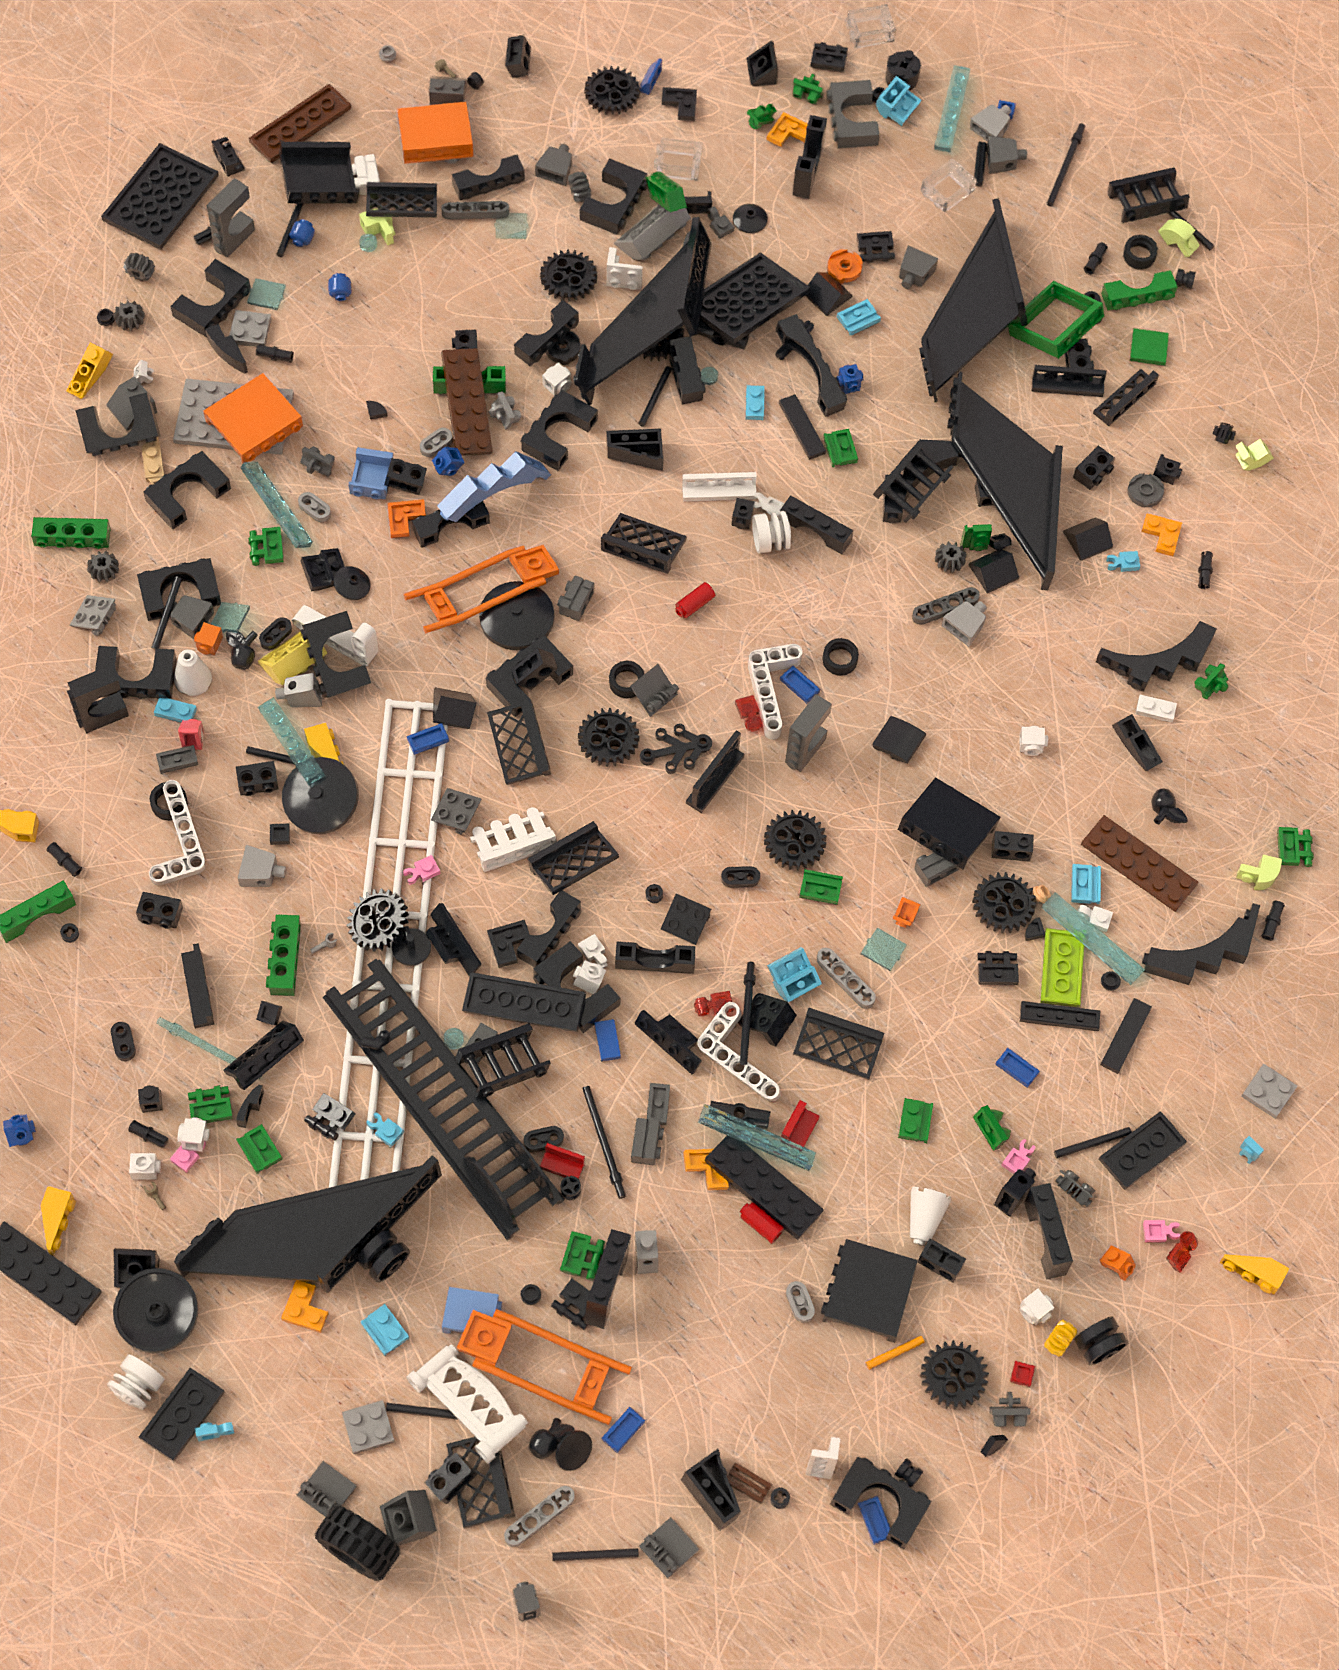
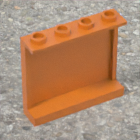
M466 102L397 108L404 164L474 157Z
M264 373L203 410L205 421L209 426L213 424L240 455L243 465L253 461L256 456L267 452L272 446L284 441L286 437L298 432L303 427L302 416Z

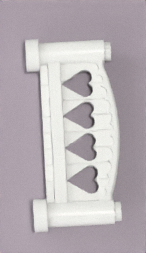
M453 1345L446 1346L416 1372L412 1371L406 1378L418 1393L427 1387L480 1441L475 1446L478 1454L485 1462L490 1463L501 1448L526 1428L525 1425L528 1422L522 1414L513 1415L502 1394L488 1378L474 1367L456 1357L459 1353ZM451 1368L456 1369V1373L462 1375L459 1381L444 1383L447 1372ZM464 1382L470 1383V1388L476 1389V1392L472 1395L458 1397L461 1385ZM477 1396L484 1397V1401L490 1404L486 1409L472 1411ZM491 1410H496L498 1415L504 1418L500 1423L486 1425Z

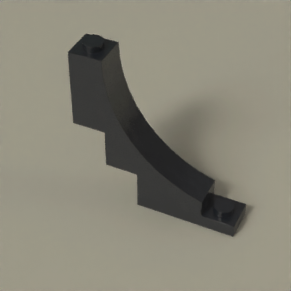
M922 439L926 443L921 448L924 451L923 453L941 469L948 468L950 465L956 466L958 457L963 458L952 441ZM913 458L911 460L913 462L912 465L926 477L935 473L919 459ZM903 469L902 477L915 488L921 481L908 470L906 472ZM892 482L890 485L892 490L906 501L910 493L898 483ZM883 494V522L901 523L903 508L888 495L885 496Z
M1253 903L1250 909H1246L1243 918L1238 917L1223 935L1203 946L1187 950H1164L1151 947L1149 953H1144L1142 964L1145 965L1143 972L1189 985L1195 969L1216 975L1221 966L1222 958L1244 964L1248 957L1260 905Z

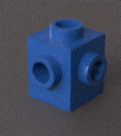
M857 364L839 368L836 379L842 392L848 394L860 391L861 382L864 380V377Z
M444 447L432 459L438 474L446 476L455 475L457 470L465 463L458 448Z
M27 1114L14 1115L10 1119L3 1121V1129L9 1147L26 1145L34 1140L33 1132H36L33 1120L29 1121Z

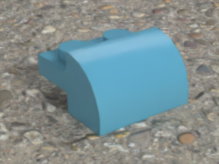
M896 76L877 99L876 106L879 113L885 119L889 116L902 126L922 100L908 90L910 86Z
M802 947L767 965L774 980L773 984L776 990L787 1002L822 984L815 967L811 966Z

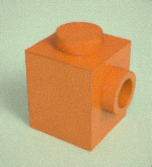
M203 623L200 631H197L194 637L197 650L202 654L215 656L223 639L222 629L208 623Z

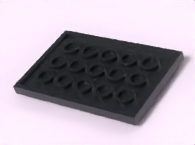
M159 143L102 214V221L161 250L218 178L219 173L217 170Z
M760 252L704 289L699 319L735 344L809 294L810 287Z

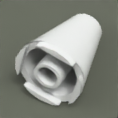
M193 650L182 651L178 656L174 674L176 688L179 692H183L188 696H198L206 692L212 682L210 669Z
M912 1187L910 1238L914 1239V1244L925 1246L929 1239L933 1238L951 1202V1196L946 1197L947 1194L924 1188V1192L918 1191L919 1187Z

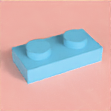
M746 386L745 420H764L765 386Z
M159 698L154 710V716L181 723L182 720L193 719L197 707L193 704L169 698Z

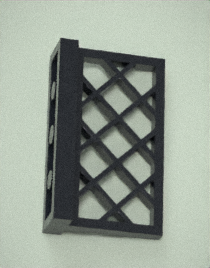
M367 182L366 216L437 218V183ZM401 202L405 204L402 207L398 205Z
M620 513L607 534L604 533L602 535L601 551L668 574L671 570V564L686 542L687 536ZM623 520L629 522L630 525L621 527L620 523ZM643 527L646 528L647 531L638 533L636 528ZM633 530L634 534L625 536L624 531ZM620 533L622 537L617 538L612 535ZM660 533L663 537L654 539L652 534ZM649 535L651 540L641 541L640 537ZM637 539L638 543L634 544L628 541ZM677 539L680 541L679 543L671 544L669 540ZM666 541L668 546L658 547L657 543ZM654 545L655 549L651 550L645 548V546ZM669 550L671 551L670 556L661 553Z
M530 698L523 700L521 703L487 712L506 785L551 774L535 709ZM522 708L523 715L519 721L511 717L515 709ZM501 714L506 717L501 726L494 723V715ZM508 719L517 723L513 732L504 728ZM520 725L527 728L528 731L524 739L515 734ZM502 730L510 734L505 744L498 739ZM513 736L522 741L517 750L508 746ZM525 743L532 746L529 756L520 752ZM506 748L515 752L510 762L503 758ZM518 754L527 759L522 768L513 764ZM529 761L537 765L538 771L532 773L525 771ZM511 766L520 770L517 777L508 778L507 772Z
M736 730L695 783L692 793L686 799V804L700 813L705 810L744 758L745 754L739 751L741 737L739 731Z
M592 821L527 859L531 872L538 876L552 895H555L618 859L619 854L598 830L596 823ZM597 839H599V840L601 841V842H600V846H598V845H590L592 842L596 841ZM580 849H585L583 855L574 854ZM588 850L598 851L597 855L588 856ZM602 851L611 853L608 857H600ZM564 858L568 859L567 864H557ZM572 859L581 860L580 866L571 865ZM585 861H595L594 865L590 867L584 866ZM547 868H552L550 874L541 873V871ZM555 869H564V874L554 875ZM569 870L578 871L575 876H567ZM552 880H561V884L554 888L551 882Z
M808 1008L793 1055L869 1080L884 1038V1032ZM808 1022L817 1025L820 1032L809 1036L806 1030ZM833 1030L836 1032L838 1039L828 1043L824 1033ZM822 1035L826 1044L816 1049L811 1039ZM849 1036L855 1038L857 1045L847 1049L843 1039ZM809 1040L813 1051L808 1053L800 1052V1045ZM840 1041L845 1051L834 1055L830 1045ZM867 1043L876 1045L875 1051L866 1056L862 1045ZM828 1047L832 1057L826 1060L821 1059L818 1051ZM859 1047L864 1057L853 1061L849 1052ZM847 1053L851 1063L846 1066L839 1065L836 1058ZM866 1060L869 1066L867 1074L858 1071L855 1064Z
M476 1437L446 1444L448 1455L454 1454L453 1448L462 1446L467 1449L463 1455L465 1460L470 1452L479 1457L473 1469L478 1475L483 1477L482 1482L478 1488L473 1487L469 1483L466 1485L475 1490L469 1502L462 1497L465 1487L457 1494L463 1528L505 1517L507 1519L515 1517L502 1450L500 1449L495 1454V1458L489 1463L490 1469L486 1475H483L476 1470L483 1459L477 1452L472 1450L476 1442L479 1441ZM461 1464L455 1467V1474H458V1471L461 1468ZM487 1480L494 1484V1490L490 1496L481 1492ZM479 1493L488 1498L482 1510L473 1505ZM491 1501L498 1504V1514L489 1515L485 1512ZM470 1507L480 1512L475 1520L467 1521L466 1513Z

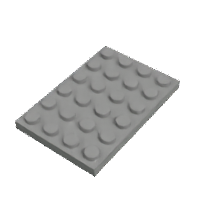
M186 379L173 437L174 443L234 450L214 425L211 424L209 426L205 421L203 410L244 384ZM277 388L292 405L294 391L292 389ZM285 440L278 442L267 452L263 453L282 455Z

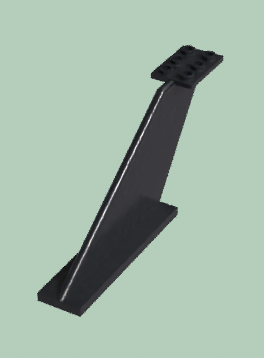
M999 198L992 199L994 207L992 216L921 338L922 347L919 348L921 358H925L922 359L924 372H926V383L931 385L927 386L929 396H933L934 402H938L936 392L1016 318L1019 317L1021 326L1028 325L1024 299Z
M699 217L692 218L689 241L592 342L590 349L588 350L586 344L581 345L573 380L575 386H578L581 391L582 399L588 405H592L595 387L681 326L685 325L690 337L697 335L712 245Z
M959 371L957 378L954 377L953 387H951L950 398L952 399L949 405L950 418L948 419L947 428L950 429V435H952L951 441L1042 577L1041 590H1048L1055 573L1063 446L1055 445L1052 454L962 382L963 372Z
M432 1155L421 1166L235 1210L224 1222L219 1217L210 1221L205 1228L206 1230L201 1235L195 1236L190 1243L191 1245L186 1250H182L177 1254L174 1263L183 1278L189 1273L314 1281L319 1282L321 1288L329 1293L357 1264V1258L362 1249L379 1233L387 1229L390 1230L442 1176L439 1161Z

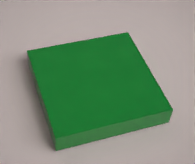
M1133 328L1130 361L1165 366L1169 333Z

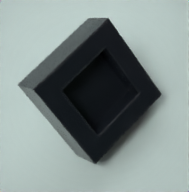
M1005 533L993 535L990 537L989 545L995 550H1003L1006 546L1012 545L1011 538Z
M270 824V845L290 844V824Z
M261 1001L256 1020L277 1026L282 1006Z

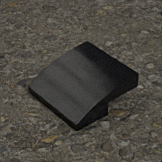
M338 548L321 550L319 555L303 556L300 560L311 591L333 587L336 572L345 567Z
M890 716L872 745L874 749L890 754L892 759L908 764L925 738L926 733L904 720Z

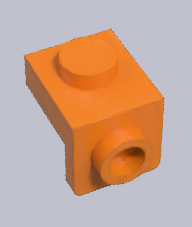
M902 897L892 918L896 920L895 924L904 928L907 925L912 926L921 904Z
M1112 1245L1099 1260L1102 1266L1117 1272L1124 1281L1133 1273L1136 1267L1131 1254Z

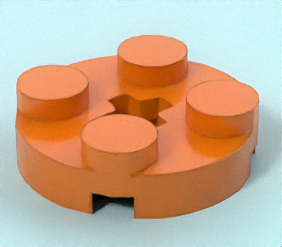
M846 249L833 252L827 264L828 273L840 284L856 280L861 276L863 263L861 257L855 252H847L848 250ZM842 264H844L845 266H846V265H849V266H848V268H843V267H842Z

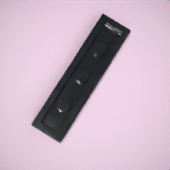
M796 394L780 399L779 405L808 459L826 454V449Z
M1136 998L1133 999L1100 1064L1101 1066L1117 1074L1119 1073L1152 1006Z
M1021 1001L1019 1022L1099 1031L1101 1010Z

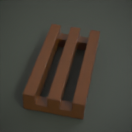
M736 1462L727 1476L730 1486L760 1504L772 1486L771 1483ZM736 1470L746 1475L750 1479L754 1480L755 1482L759 1483L760 1485L764 1486L765 1489H762L758 1485L739 1475L738 1473H736ZM734 1477L738 1479L739 1481L753 1488L757 1492L761 1493V1496L759 1497L758 1495L749 1491L745 1487L731 1480V1478Z

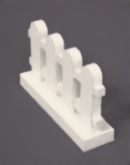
M532 807L527 810V817L523 819L518 814L510 815L509 823L506 825H502L499 820H494L491 822V830L485 832L482 827H475L472 830L473 836L470 837L472 843L476 842L479 848L477 855L480 858L483 871L487 872L530 857L556 843L553 830H551L550 826L546 828L542 820L545 818L543 812L539 813L536 808ZM529 823L534 830L530 834L527 833L524 825ZM513 830L516 838L509 840L506 831ZM492 836L495 837L498 844L491 847L488 840Z

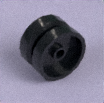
M389 1229L375 1236L362 1249L357 1258V1263L364 1270L370 1269L369 1274L377 1283L393 1275L410 1254V1250L404 1243H397V1236Z
M1113 1316L1091 1325L1074 1339L1079 1349H1088L1084 1357L1090 1366L1112 1357L1129 1343L1124 1333H1115L1119 1325Z

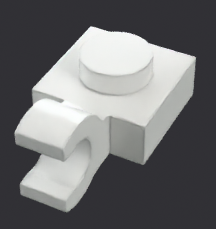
M759 492L754 494V497L759 499V502L755 501L754 508L762 506V509L766 510L768 514L771 515L772 512H776L778 516L781 507L784 505L783 502L772 497L767 498Z
M1080 905L1076 916L1089 920L1088 926L1107 932L1113 912L1094 906L1093 910L1085 905Z
M595 934L578 943L579 949L588 962L594 959L601 968L608 966L606 963L608 960L603 955L605 948Z

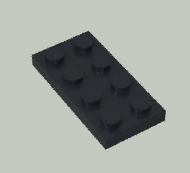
M1160 1111L1099 1157V1161L1122 1188L1126 1190L1183 1147L1187 1141Z
M190 1367L142 1431L139 1439L174 1462L196 1433L195 1428L200 1427L225 1391Z

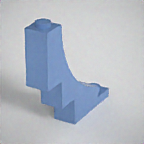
M515 451L501 466L491 463L477 478L467 475L437 506L445 520L457 522L470 509L493 494L512 486L532 483L539 477L547 480L551 474L542 462Z

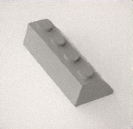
M657 205L614 243L632 259L646 260L651 256L650 253L653 250L659 249L665 240L672 238L675 235L674 232L687 225L686 222L691 217L686 208L670 213L661 205Z

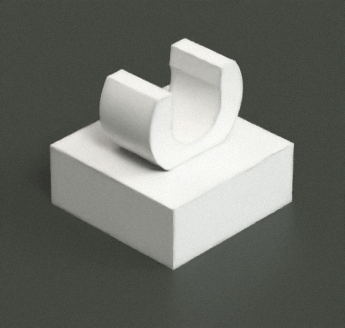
M143 360L134 368L133 377L135 376L140 384L143 381L151 383L153 377L148 375H151L154 370L147 368L148 362Z

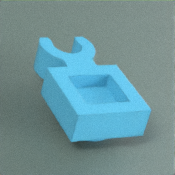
M1138 551L1119 552L1118 557L1108 555L1106 558V562L1112 561L1114 563L1108 565V570L1112 571L1117 567H1120L1121 572L1140 570Z
M375 1112L373 1115L378 1121L371 1123L368 1120L367 1126L373 1130L377 1129L375 1136L389 1147H392L402 1136L404 1130L389 1118L383 1122L380 1114Z
M1248 1136L1240 1146L1242 1150L1239 1152V1155L1246 1156L1247 1162L1250 1164L1261 1156L1264 1149Z
M232 1422L221 1425L204 1423L199 1428H195L196 1437L199 1442L219 1438L221 1435L234 1434Z

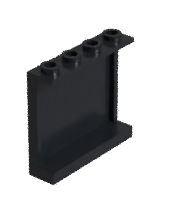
M281 142L279 156L287 202L295 204L357 203L359 190H356L350 160V142Z
M935 777L902 817L897 830L964 870L967 861L990 832H994L1001 817Z
M846 1239L845 1244H840L837 1256L841 1257L839 1264H834L832 1276H835L834 1283H829L826 1295L830 1296L828 1303L824 1302L822 1306L823 1322L829 1319L888 1337L887 1341L895 1343L918 1260Z

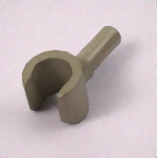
M444 59L435 62V68L438 72L444 69L450 76H457L447 67Z
M151 1182L154 1188L150 1191L144 1186L147 1196L153 1197L161 1210L165 1209L166 1207L158 1195L156 1184Z

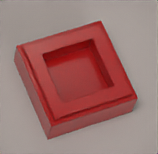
M1015 1361L1010 1382L1030 1388L1035 1366Z

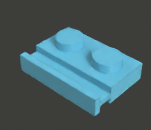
M868 299L837 313L838 320L848 330L850 336L881 321V317L877 315V311Z
M1072 865L1071 902L1100 904L1101 866Z
M385 1304L368 1315L366 1319L360 1321L384 1356L409 1339V1335Z

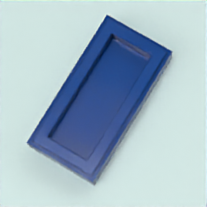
M794 666L780 677V681L806 704L812 700L815 694L820 693V688Z
M442 723L406 736L414 755L449 742V737Z
M614 1019L594 1022L601 1062L621 1059Z
M1009 1048L1004 1051L995 1063L996 1066L1027 1088L1040 1073L1038 1069Z
M629 1407L601 1440L618 1453L641 1428L645 1420Z
M878 1496L858 1503L857 1505L873 1545L887 1540L886 1536L891 1528Z

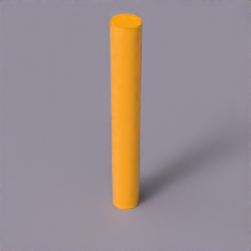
M918 1336L867 1361L866 1366L870 1370L925 1343L922 1336Z

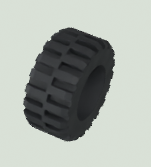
M339 1505L331 1508L315 1532V1539L329 1553L347 1564L350 1568L374 1581L383 1580L400 1555V1547L382 1530L360 1515Z

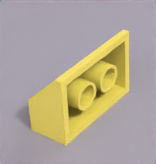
M298 632L257 662L275 683L284 685L286 678L306 672L308 667L314 663V660L308 656L306 648L309 645L307 640L304 641L301 632ZM324 646L322 649V657L327 654Z

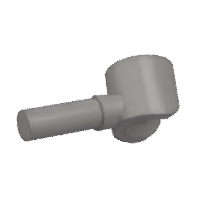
M328 933L325 941L310 949L312 954L326 946L328 948L335 947L337 939L329 941V939L333 938L334 933Z

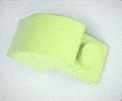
M366 211L359 214L360 225L367 238L381 233L387 246L394 243L393 236L395 231L393 229L392 217L366 216Z
M1168 220L1158 231L1167 245L1176 243L1185 257L1191 256L1200 246L1193 236L1195 229L1184 220Z
M1261 439L1248 447L1243 442L1236 445L1239 451L1236 453V457L1244 470L1261 467L1274 459L1269 448Z
M1263 855L1258 867L1241 863L1236 878L1246 883L1254 882V890H1265L1275 882L1280 872L1282 859Z

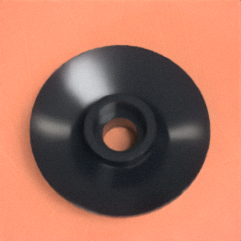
M756 204L741 205L733 214L734 225L745 233H757L763 230L768 221L766 211Z
M343 567L334 576L333 583L336 591L346 599H362L370 590L369 577L357 567Z

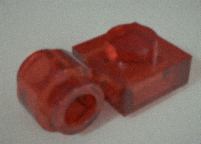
M750 695L736 699L735 705L741 719L747 718L744 721L746 730L754 732L763 727L760 716L756 717L760 710L754 696Z
M730 991L710 994V1001L706 997L695 999V1012L698 1013V1016H706L710 1013V1009H713V1013L716 1015L726 1003L732 1002ZM734 1008L729 1009L727 1013L733 1012Z
M1189 1231L1183 1232L1180 1235V1243L1177 1242L1166 1257L1175 1271L1181 1272L1192 1257L1189 1252L1197 1248L1198 1239L1194 1233Z

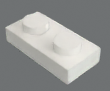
M1139 695L1135 714L1172 723L1177 703Z

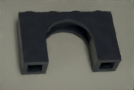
M814 115L809 117L803 155L798 157L795 167L793 196L810 198L824 147L827 118Z
M609 158L602 170V182L621 189L626 194V197L616 204H605L586 197L579 209V220L618 235L620 230L625 228L628 216L631 217L634 205L639 203L641 193L646 191L648 187L646 181L647 173Z
M216 258L204 272L206 281L224 292L223 298L216 304L204 306L195 303L181 294L170 306L174 318L207 337L205 329L224 321L229 312L235 309L242 298L246 297L251 290L248 278Z
M561 390L558 395L553 396L548 408L545 407L543 409L541 417L532 423L530 431L522 436V451L559 471L568 459V448L549 438L546 434L547 429L557 422H569L589 432L598 420V410Z
M143 393L129 397L134 414V425L127 435L120 438L110 437L104 432L96 406L75 410L86 453L98 456L102 455L104 450L110 449V452L121 450L120 446L128 445L129 448L138 446L140 441L145 440L146 443L157 441L156 437H160V432L150 394Z
M203 451L192 455L185 463L178 465L175 470L165 474L159 481L149 485L143 491L145 501L172 530L187 520L185 509L173 498V492L179 485L186 482H198L204 485L216 499L231 489L229 478Z
M202 558L194 562H184L176 566H166L137 574L148 621L161 619L164 611L163 593L173 583L175 577L194 584L199 590L201 600L212 603L213 607L222 605L211 558Z
M347 611L302 625L303 629L300 632L303 640L308 642L307 653L309 658L314 660L315 666H313L315 676L320 677L321 684H319L322 695L325 694L329 698L371 683L366 665L337 672L330 669L323 660L322 649L325 642L333 635L353 629Z
M545 635L533 640L526 649L519 650L516 656L512 659H507L502 663L501 667L487 674L486 687L505 707L521 703L529 698L515 683L511 669L537 648L553 653L558 669L550 676L558 685L573 675V665ZM522 708L515 709L512 715L514 717L522 712Z
M98 646L95 671L111 665L121 687L120 690L103 697L120 692L122 698L129 696L140 699L147 697L172 699L177 661L174 649H155L154 664L150 674L138 681H128L118 675L120 661L118 647Z
M111 665L67 682L70 690L66 692L79 728H84L86 734L129 716L120 692L96 701L121 689Z
M569 941L533 968V980L536 984L561 988L563 978L583 963L582 953ZM609 984L585 999L579 1029L583 1033L594 1026V1022H599L620 1006L621 998Z
M1051 1183L1030 1187L1024 1204L1029 1222L1038 1220L1044 1241V1254L1041 1258V1263L1046 1280L1065 1276L1073 1263V1258Z
M611 1229L587 1299L585 1324L601 1329L605 1328L618 1275L622 1276L628 1259L631 1234Z
M857 1456L832 1498L830 1505L849 1516L859 1497L867 1490L883 1489L889 1492L895 1498L899 1511L898 1517L886 1538L904 1550L932 1501L929 1500L925 1493L921 1491L916 1492L911 1489L910 1485L905 1481H898L891 1477V1473L887 1470L878 1469L873 1466L869 1459Z

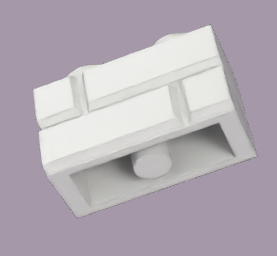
M374 154L356 156L354 158L355 164H352L353 175H357V178H354L355 187L359 189L361 195H367V182H380Z

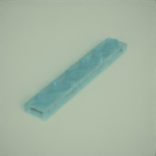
M956 65L953 67L935 141V150L951 153L971 68Z
M243 463L241 470L294 547H310L313 541L259 463Z
M273 697L260 705L258 709L307 784L311 785L325 776L275 698Z
M1056 892L1041 907L1130 985L1145 970Z
M704 1104L698 1123L810 1171L816 1152Z

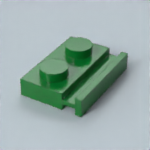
M849 429L833 431L830 434L824 433L823 438L832 467H835V465L842 466L858 463V456Z
M982 524L973 525V527L965 525L960 546L969 548V550H988L992 525Z
M805 869L799 898L838 905L843 876Z
M905 1098L898 1138L927 1143L934 1103L929 1104L924 1101Z
M262 1124L245 1133L241 1138L236 1139L256 1174L283 1160Z

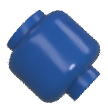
M300 219V221L294 222L289 236L293 240L292 243L294 245L302 247L311 243L315 229L311 222Z
M343 273L333 274L328 280L329 295L335 298L336 301L346 300L352 293L351 279Z

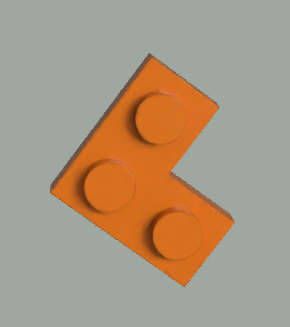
M424 499L387 503L391 538L409 537L408 521L415 520L420 516H426Z

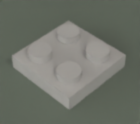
M235 310L230 335L233 336L236 344L257 347L258 344L265 346L271 323V314Z
M1263 1063L1241 1097L1276 1119L1297 1088V1085Z
M383 1400L342 1412L353 1455L394 1442Z

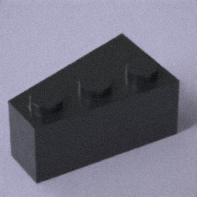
M691 337L670 340L669 363L681 404L703 401V393H706L704 382H701V371L697 365Z
M661 428L606 431L607 458L663 471L664 458Z
M716 1449L685 1471L681 1481L717 1529L721 1531L735 1521L741 1511L733 1488L728 1481L727 1471L723 1467L719 1449Z

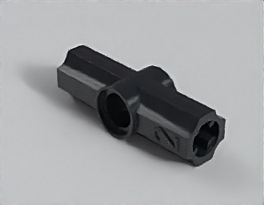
M699 319L697 334L711 338L717 345L724 346L729 344L743 350L746 348L750 334L733 344Z
M711 1101L708 1119L732 1123L736 1127L745 1125L768 1129L771 1111L750 1108L742 1103L733 1105ZM741 1112L744 1114V1117L738 1118L734 1114Z

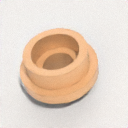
M1041 884L1033 888V895L1036 896V901L1048 902L1051 894L1046 886Z

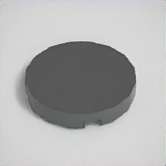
M1145 473L1134 476L1130 480L1127 489L1131 501L1141 507L1157 505L1164 495V484L1152 474L1144 475Z

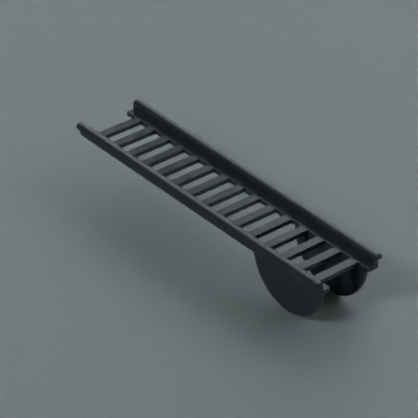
M375 959L367 964L373 975L342 995L334 986L326 991V995L322 998L508 1241L520 1230L516 1223V1217L545 1197L552 1206L557 1203L561 1204L565 1199L489 1100L483 1096L476 1099L475 1093L478 1088L476 1083L462 1065H458L455 1056L381 960ZM379 981L385 988L383 991L354 1010L347 1003ZM391 996L396 1005L366 1025L358 1018ZM401 1011H403L408 1020L389 1032L390 1042L413 1026L420 1034L389 1056H387L382 1048L376 1050L361 1046L363 1037L374 1039L370 1032ZM426 1041L432 1050L399 1071L394 1062ZM438 1057L443 1066L411 1087L405 1078ZM449 1072L455 1081L423 1102L417 1094ZM459 1088H462L467 1097L435 1118L429 1109ZM473 1103L479 1112L449 1133H446L441 1124ZM483 1119H486L491 1128L458 1149L453 1140ZM496 1134L503 1141L501 1145L478 1161H476L474 1156H467L465 1158L467 1154ZM509 1150L515 1159L490 1176L483 1167ZM519 1166L524 1172L526 1171V1176L503 1192L496 1185L499 1180ZM531 1182H534L539 1191L511 1209L507 1199Z

